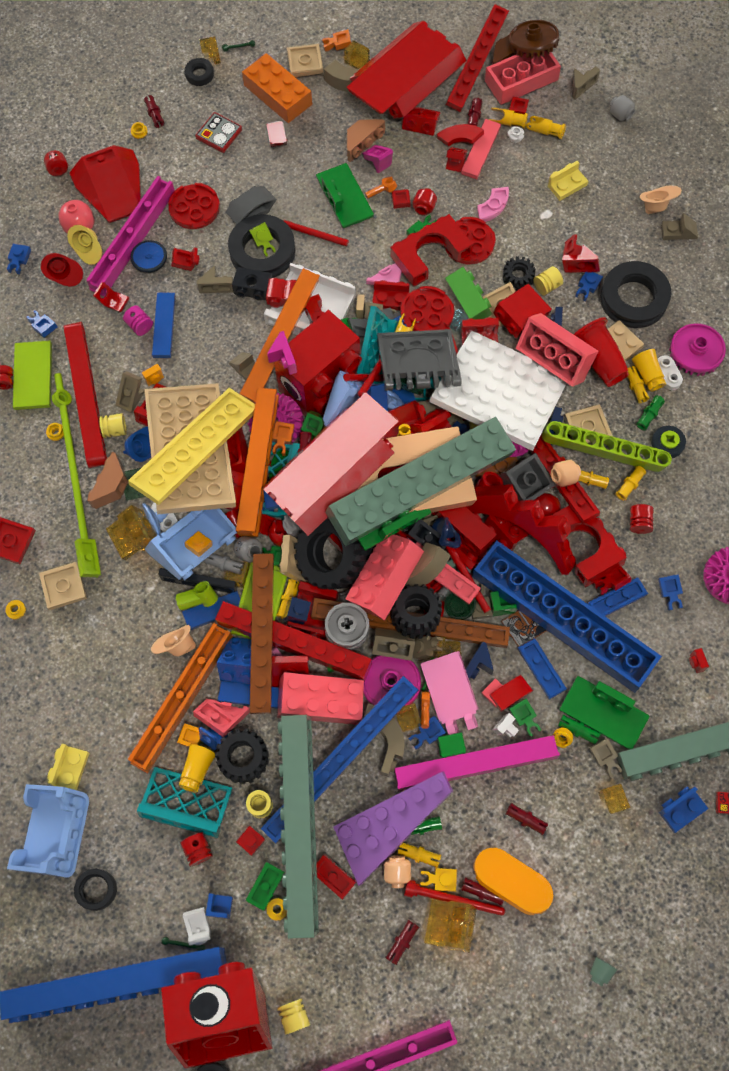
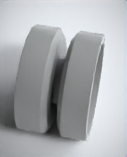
M341 603L334 606L328 612L325 619V634L328 642L351 651L360 648L365 643L369 633V619L366 612L354 603ZM348 625L350 629H345L344 626Z

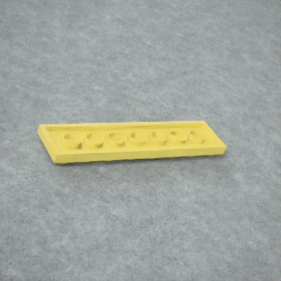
M228 388L128 480L129 485L160 505L254 415L255 404L231 388Z

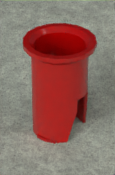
M602 317L586 324L573 335L598 350L592 367L604 383L611 387L628 377L629 370L617 343L606 327L607 318Z

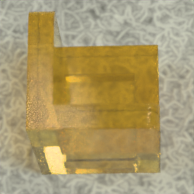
M355 40L344 50V62L355 69L362 68L370 61L369 48Z
M244 562L241 575L229 571L225 572L224 579L236 581L237 587L244 589L250 567L249 562Z
M441 637L443 641L437 643V647L442 648V651L437 652V658L460 651L461 654V643L459 641H445V637Z
M415 703L404 706L396 714L402 732L416 729L421 725Z
M622 784L614 785L598 792L601 801L605 800L610 814L626 811L630 808Z

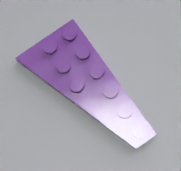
M440 772L334 826L358 886H361L387 857H390L412 832L426 820L432 811L453 792L445 772Z

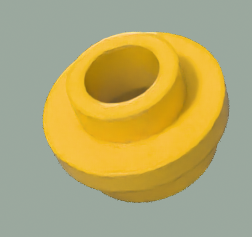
M136 122L131 127V135L136 139H142L148 133L147 127L141 122Z
M51 423L46 430L48 438L52 441L62 439L64 437L62 425Z
M13 600L8 603L5 611L9 618L16 620L24 616L26 607L21 601ZM17 606L18 610L12 612V609Z
M558 728L553 733L558 747L565 748L571 745L573 734L570 730Z
M273 899L267 905V914L272 920L279 921L287 915V910L283 909L282 899ZM276 905L281 907V911L278 914L273 911Z

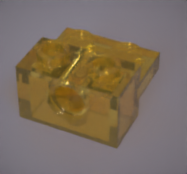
M133 505L117 515L118 520L106 528L119 555L125 561L139 550L145 551L148 543L157 536L143 510Z
M432 899L424 943L448 948L449 950L470 953L477 909L471 904Z

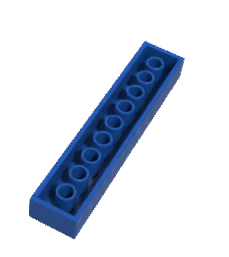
M498 541L494 543L474 569L472 576L474 579L492 592L498 591L499 597L511 605L516 604L520 612L634 693L641 687L662 657Z
M216 947L0 991L1 1020L9 1019V1024L29 1020V1015H31V1019L51 1016L50 1011H53V1014L71 1012L73 1006H75V1010L94 1007V1002H97L98 1005L115 1003V998L117 997L122 1001L137 998V993H141L142 996L158 994L159 989L162 987L174 985V977L182 973L198 972L201 974V979L219 975L218 968L227 964L225 948Z

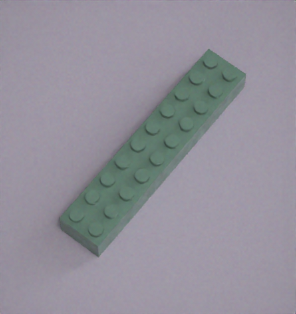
M495 416L328 506L325 513L344 545L348 546L379 529L387 521L397 519L405 511H411L510 457L516 448Z
M308 715L281 716V721H278V733L282 734V742H279V755H282L283 764L279 765V775L283 777V786H280V798L284 799V807H281L280 815L285 829L281 830V841L285 843V852H282V865H286V874H283L282 883L283 887H286L287 893L283 897V909L287 910V919H284V933H288V939L314 938L319 933L312 718Z

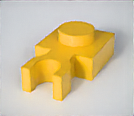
M436 868L435 875L430 874L428 871H421V875H427L429 880L426 883L420 882V886L435 884V890L456 892L457 869Z

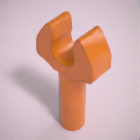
M386 177L382 179L381 185L365 192L366 197L370 198L383 191L390 193L397 188V184L392 177Z
M422 692L421 728L423 729L429 728L430 692Z

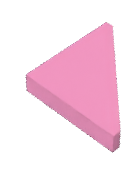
M394 263L380 270L373 277L367 278L366 284L374 285V281L381 280L400 282L402 271Z

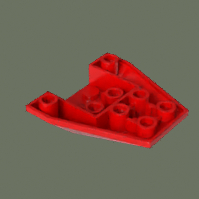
M113 145L82 156L69 172L75 188L109 223L130 216L141 200L140 166L132 149Z

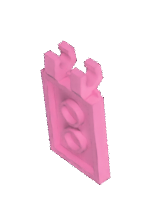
M460 651L421 663L439 722L441 721L442 724H446L448 735L459 733L456 720L463 717L465 718L468 730L478 727L475 717L478 705Z

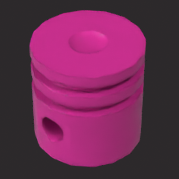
M138 305L130 307L123 315V321L138 336L146 334L153 326V320Z

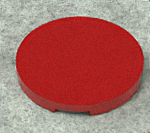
M195 183L177 188L169 198L168 209L172 220L177 225L186 229H200L208 226L216 219L220 211V202L217 193L210 186Z
M476 217L460 218L456 223L473 243V250L471 255L462 259L459 263L472 265L485 261L494 250L495 233L482 219ZM444 247V249H445L446 253L448 254V256H449L450 258H452L453 260H455V258H454V257L452 256V254L448 251V249H447L446 247Z
M421 286L419 289L407 293L403 298L400 315L402 316L404 313L403 323L407 327H411L414 319H416L413 331L445 330L449 328L453 321L454 304L443 290L433 286Z

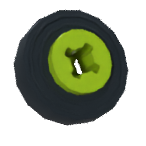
M670 425L662 426L653 434L651 444L653 448L667 451L672 458H675L685 449L686 438L677 427Z

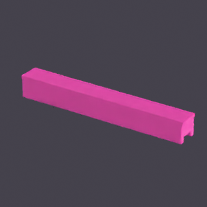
M157 176L86 279L91 291L95 292L101 282H105L110 288L129 262L133 248L143 241L168 204L171 194L175 191L172 181L166 182L160 176ZM105 288L100 292V295L104 297L106 296Z
M554 735L398 767L395 768L398 792L404 789L407 790L440 772H445L448 781L557 759L560 753L557 750Z
M447 1020L318 1071H389L458 1043L451 1022Z

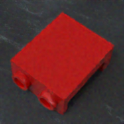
M527 284L500 301L493 314L507 328L509 333L518 338L524 330L529 317L539 313L548 317L552 308Z
M300 581L297 598L311 602L307 621L303 625L288 621L287 626L325 640V621L311 619L314 598L337 601L338 591L319 589L317 586Z

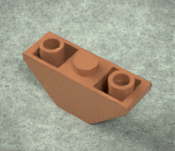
M383 119L358 120L347 129V157L349 162L354 158H358L366 148L371 147L374 141L384 135L385 121Z
M112 452L110 457L106 459L102 472L97 476L94 488L88 494L87 501L95 509L121 499L128 485L126 473L116 453Z

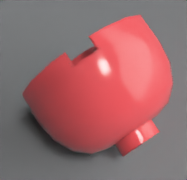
M69 200L64 203L58 214L60 225L67 234L74 225H82L92 229L95 222L90 207L80 200Z

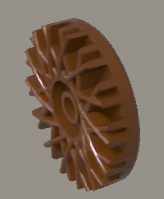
M545 20L522 22L515 26L509 34V47L513 54L517 52V55L523 57V54L526 53V57L531 56L532 59L533 53H537L538 57L540 55L544 57V51H547L548 54L553 52V47L557 48L559 42L558 28L553 23Z

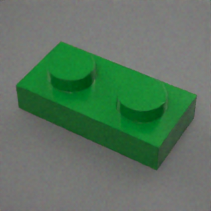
M266 862L245 901L265 912L285 872Z

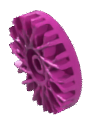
M693 323L681 327L674 334L669 351H671L670 357H673L672 359L676 361V366H680L679 370L683 367L686 369L685 373L690 372V375L695 372L697 376L700 374L704 376L706 372L710 374L720 366L726 354V345L722 336L714 328L705 324Z
M277 393L279 395L276 420L295 425L292 438L293 443L299 437V433L302 432L301 428L304 423L303 413L299 405L291 397H287L283 393ZM253 416L248 420L249 422L247 423L250 428V433L252 429Z
M728 547L725 549L721 548L718 552L716 551L706 562L703 571L706 588L713 597L725 604H729Z
M378 655L372 659V666L364 682L363 695L370 704L376 705L404 676L419 691L400 710L402 712L403 709H408L410 705H413L414 701L418 698L421 688L420 672L411 660ZM394 680L395 684L389 685L387 682Z

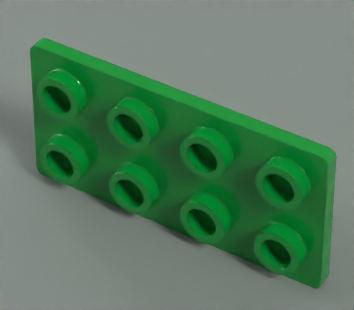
M347 163L316 174V178L342 228L374 217V213Z
M431 510L405 511L397 519L387 521L379 529L360 538L358 541L366 551L428 516Z
M577 676L559 709L564 714L585 723L584 725L600 732L603 736L628 750L634 748L650 717L645 712L634 707L635 700L601 681L594 685L580 676Z

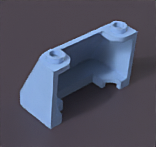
M339 371L323 416L325 426L334 420L345 408H349L360 398L358 391L365 381H345L343 376L346 372ZM391 390L387 391L388 411L404 405Z
M221 509L191 511L167 531L153 538L145 547V551L178 580L181 578L186 580L193 574L192 570L221 546L224 544L228 546L236 539V527ZM197 531L209 538L213 545L200 557L185 547V542Z
M26 784L23 800L26 806L33 809L24 849H16L11 853L7 869L50 876L70 877L76 869L89 798L84 792L66 787Z

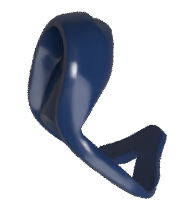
M441 517L436 519L432 528L441 534L439 544L441 546L459 548L461 546V537L452 526L449 518ZM455 537L454 542L446 540L447 538Z

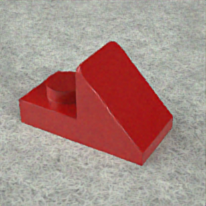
M455 147L449 148L446 155L448 157L446 169L461 172L468 150Z
M585 245L582 246L580 255H563L562 262L565 273L600 272L598 256Z

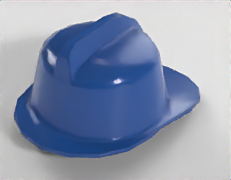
M148 426L131 434L124 443L125 450L123 453L137 462H143L151 458Z

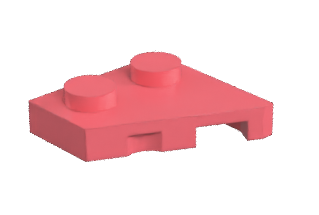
M206 699L193 711V716L222 737H225L227 733L249 714L250 708L247 706H243V708L233 707L232 703Z

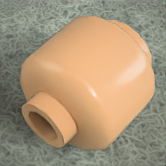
M573 460L557 462L551 470L552 481L560 487L577 483L581 474L580 466Z
M393 855L384 862V880L386 883L392 884V888H403L404 884L411 880V862L405 859V856Z

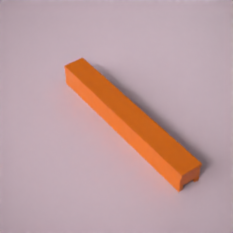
M305 268L302 269L240 392V395L254 404L258 387H266L275 369L274 362L269 363L268 351L281 331H284L286 339L289 341L319 282V274H315Z
M258 387L236 526V532L239 536H259L264 503V489L262 487L267 483L273 442L272 436L279 402V395H276L277 389Z
M213 623L129 756L128 760L132 765L147 774L149 773L217 664L226 644L233 637L231 632Z

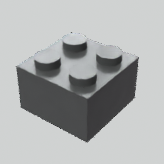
M536 453L524 458L499 475L503 480V485H513L518 501L534 500L555 486Z

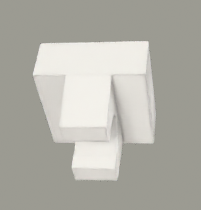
M510 713L505 714L492 729L497 735L505 733L509 737H514L519 731L512 724L516 718Z

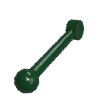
M251 40L247 43L229 46L227 44H223L222 50L226 52L232 48L245 46L254 47L255 41Z
M163 937L161 940L164 946L171 944L197 949L198 951L205 950L204 944L189 945L186 942L169 940L168 937Z

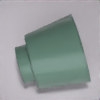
M595 957L590 971L592 975L591 980L600 986H603L604 983L608 984L618 969Z

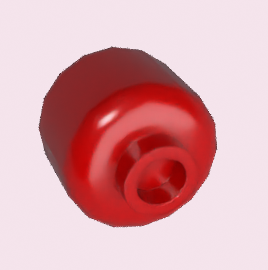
M53 150L45 155L44 165L50 175L57 177L67 172L68 163L62 152Z
M429 188L418 190L412 204L415 211L420 215L432 213L437 202V196Z

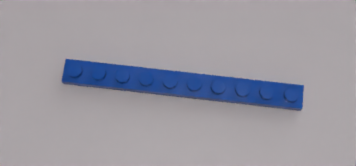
M404 676L313 772L314 803L419 691ZM281 807L261 828L274 843L281 839V830L285 829L284 821H281Z

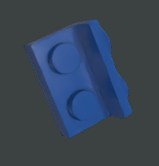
M688 786L677 793L680 796L675 801L670 798L661 805L664 809L658 813L673 833H676L709 809L696 793L698 790L696 786L691 789Z

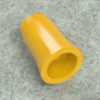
M655 349L645 350L632 358V363L651 392L657 391L666 385L665 376L658 362Z
M189 745L187 759L180 777V788L192 793L198 792L211 763L215 759L213 751L199 745Z

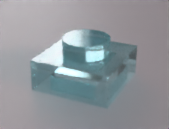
M461 308L454 312V318L450 325L456 332L461 329L462 320L469 319Z

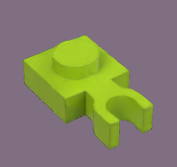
M265 222L249 230L258 247L263 245L265 256H268L266 249L269 247L272 248L273 252H276L274 246L269 243L273 237Z

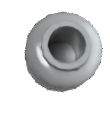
M621 95L612 99L610 113L619 121L629 120L634 115L635 103L627 96Z
M250 536L240 537L234 545L236 557L250 563L253 562V554H262L263 550L260 541Z

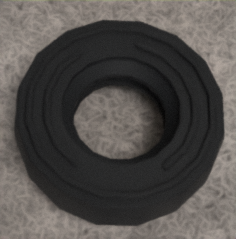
M195 58L186 64L185 77L192 85L204 86L212 81L214 68L207 59ZM198 68L205 70L203 75L197 76L193 74L194 70Z

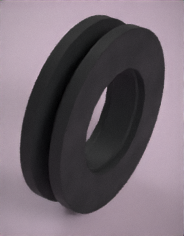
M260 214L243 219L233 228L228 239L230 258L236 269L241 267L272 273V278H275L284 273L295 258V240L291 228L283 220L272 215ZM265 222L272 237L279 242V249L268 258H253L244 251L245 245L249 240L253 239L249 230Z
M641 261L624 262L614 267L607 274L601 289L600 301L604 312L614 322L620 320L628 328H644L658 322L666 312L671 299V286L665 274L657 267ZM629 282L643 284L651 291L653 302L644 307L627 305L621 300L618 288Z

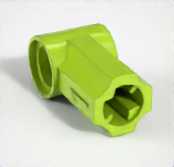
M208 581L198 583L192 590L176 594L177 606L180 610L201 604L204 607H210L218 600V595Z

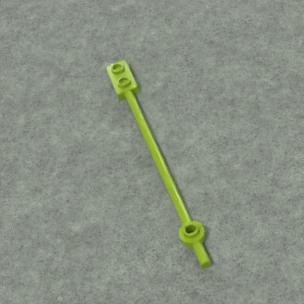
M56 373L54 374L56 391L52 395V402L60 408L81 538L74 541L80 577L98 578L101 575L96 541L95 539H88L67 406L71 403L72 397L68 391L64 390L62 374Z

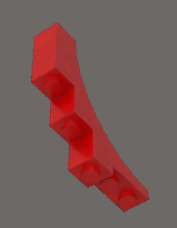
M512 484L474 487L477 501L473 505L468 506L472 513L496 516L524 529L549 552L556 562L561 575H569L576 565V559L572 554L570 543L567 539L571 533V526L567 521L566 515L545 516L539 500L518 501L517 493Z

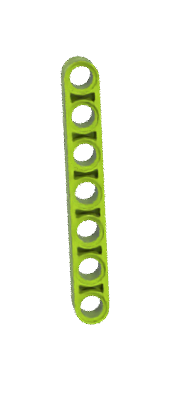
M557 421L550 422L542 432V438L547 443L635 467L641 466L646 470L654 472L662 471L672 461V457L667 451ZM549 429L553 430L556 435H552ZM567 434H570L574 440L569 439ZM585 439H588L591 442V445H589ZM604 444L609 447V450L604 447ZM622 449L627 452V455L622 452ZM640 454L645 457V460L640 457Z

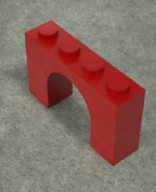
M450 214L438 218L436 222L424 226L416 233H411L407 238L395 242L390 247V257L413 287L428 279L429 269L417 254V251L423 245L428 243L441 244L448 249L457 262L472 254L473 243Z
M570 505L551 515H566L567 521L571 526V532H586L592 535L598 543L599 550L594 555L578 563L575 567L574 573L585 588L625 565L626 552L622 547H618L614 536L606 531L599 517L583 524Z

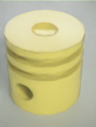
M552 266L534 277L533 282L537 291L545 296L563 285V277L559 270Z
M123 413L109 415V417L100 416V428L103 438L127 434Z
M255 790L247 797L246 807L254 817L260 819L269 816L273 809V802L266 792Z
M302 998L277 1008L281 1012L279 1016H282L281 1022L285 1035L310 1025L306 1010L302 1008L304 1004L301 1005Z

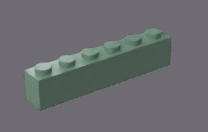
M729 722L618 753L617 761L622 769L623 779L630 778L631 781L642 779V775L650 773L653 776L662 773L664 768L669 767L670 770L681 768V764L689 762V765L701 762L703 757L708 756L709 759L720 757V753L727 751L729 754Z

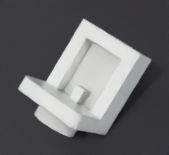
M202 907L183 913L189 945H202L207 940H210L211 930L205 908Z

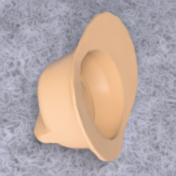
M664 186L642 193L640 199L644 201L647 214L658 213L666 210L669 201L678 197L682 190L678 186Z
M185 625L180 629L161 636L152 645V653L160 654L167 651L179 657L195 649L196 644L189 633L191 627Z

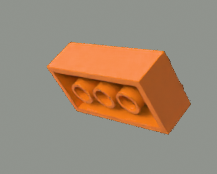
M267 53L242 71L244 86L288 124L313 105L311 90Z

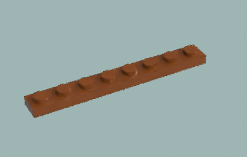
M253 554L250 714H271L273 554Z

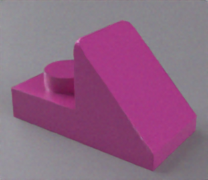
M374 145L362 153L364 159L373 162L377 173L391 166L393 150L390 148Z
M281 331L268 351V361L272 363L281 360L283 368H287L291 375L297 373L296 363L285 333Z

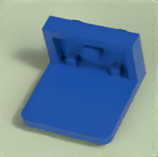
M232 637L226 644L217 661L220 681L250 684L251 639Z

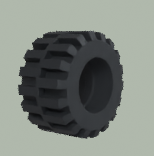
M410 584L406 585L405 590L402 589L391 608L392 624L396 626L398 632L402 631V635L405 637L407 635H410L412 639L415 636H418V639H422L423 635L428 637L431 635V631L434 632L439 625L442 602L439 600L437 593L433 594L434 590L432 588L426 589V585H422V587L418 586V584H414L413 587ZM411 606H419L427 614L421 617H414L407 613L406 609Z
M236 729L234 733L230 731L227 733L228 736L226 738L222 737L221 744H218L216 747L218 749L215 752L217 766L223 775L234 783H252L255 778L259 779L261 777L260 774L266 771L265 767L269 763L267 747L263 739L254 731L250 732L249 729H244V731ZM240 746H249L254 751L252 762L246 767H235L231 762L233 751Z

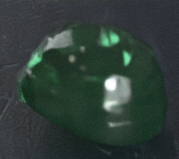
M450 592L445 598L444 608L449 617L465 620L475 612L476 599L474 598L468 605Z

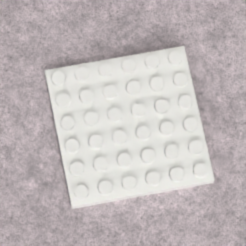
M471 330L457 353L462 380L461 386L453 387L451 379L450 387H445L443 376L429 402L477 425L496 416L511 441L533 451L567 383L528 356Z

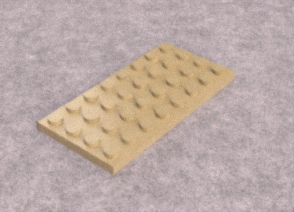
M218 383L144 389L151 459L220 397ZM227 441L160 505L156 504L157 515L236 507Z

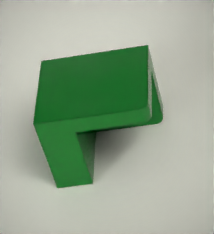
M498 591L490 592L492 617L514 614L516 612V604L511 605L499 597Z
M462 733L438 737L437 743L441 758L466 753Z

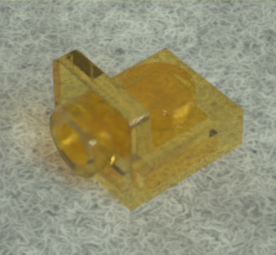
M215 36L200 39L202 53L209 52L210 58L214 59V64L221 63Z

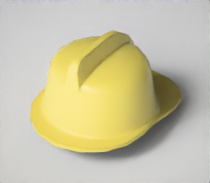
M82 225L71 227L67 234L71 247L85 263L89 265L98 263L102 257V248L95 232Z

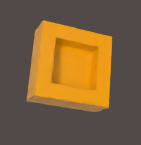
M158 364L142 372L148 386L156 384L164 378Z
M199 531L185 542V547L198 557L213 546L212 541Z
M184 723L177 743L189 747V745H199V728Z

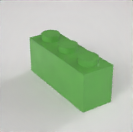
M463 266L445 278L469 319H484L492 315L489 309L492 305L487 297L485 299L482 298L481 294L484 292L479 284L474 285L473 281L475 278L470 270L467 272Z

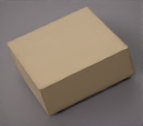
M358 294L356 318L363 319L365 295Z

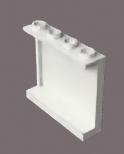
M290 263V273L286 280H297L304 267L299 264ZM311 271L320 275L319 282L312 296L320 295L322 299L321 310L325 313L329 309L340 320L345 318L356 297L355 286L348 282L338 281L334 277L322 275L318 271ZM284 306L266 309L264 312L265 323L274 326ZM303 311L292 334L298 335L311 324L305 311Z

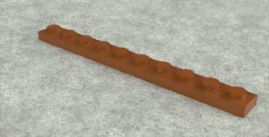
M314 598L311 619L325 621L328 612L334 606L345 602ZM391 610L385 620L366 612L369 619V628L397 631L396 626L392 624ZM407 612L414 617H421L425 615ZM441 617L439 625L434 632L431 631L430 637H441L443 639L475 644L485 642L488 646L507 648L510 627Z

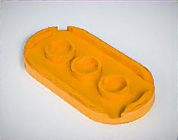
M487 848L480 852L475 859L473 868L477 881L484 888L527 915L541 914L550 907L553 901V890L548 880L507 852L498 848Z

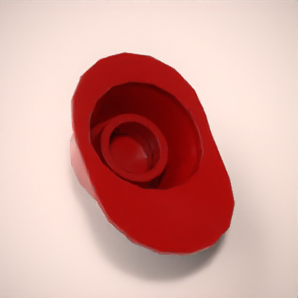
M50 253L41 261L42 273L52 281L72 287L78 285L83 279L84 273L81 265L67 256Z

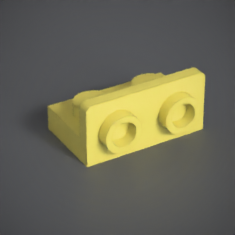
M578 161L570 163L562 170L555 171L550 175L548 188L559 201L588 185V180L579 171L580 163Z
M61 744L60 748L55 752V764L48 772V784L77 790L89 752Z

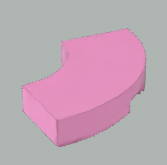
M509 187L491 189L489 200L477 205L479 219L485 222L490 221L504 210L508 202Z

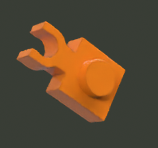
M349 29L333 33V38L322 39L325 52L336 47V50L352 46Z
M276 421L272 440L277 443L273 447V454H276L278 448H282V455H286L285 444L292 443L295 429L294 424Z

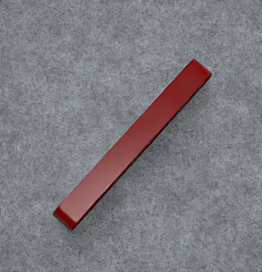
M82 321L63 325L86 462L89 469L104 466L107 454L100 428V414Z

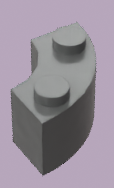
M253 186L237 199L232 200L226 213L238 224L247 217L269 213L277 199L265 186Z

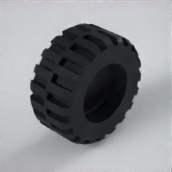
M326 518L309 536L304 531L299 532L297 536L299 540L298 543H295L294 547L296 549V554H294L295 560L298 561L296 566L299 571L303 572L301 574L305 580H309L308 582L312 586L329 590L351 587L368 561V555L372 554V549L365 551L358 540L345 546L329 518ZM331 534H335L339 538L343 548L342 560L335 570H332L326 564L323 556L324 544Z

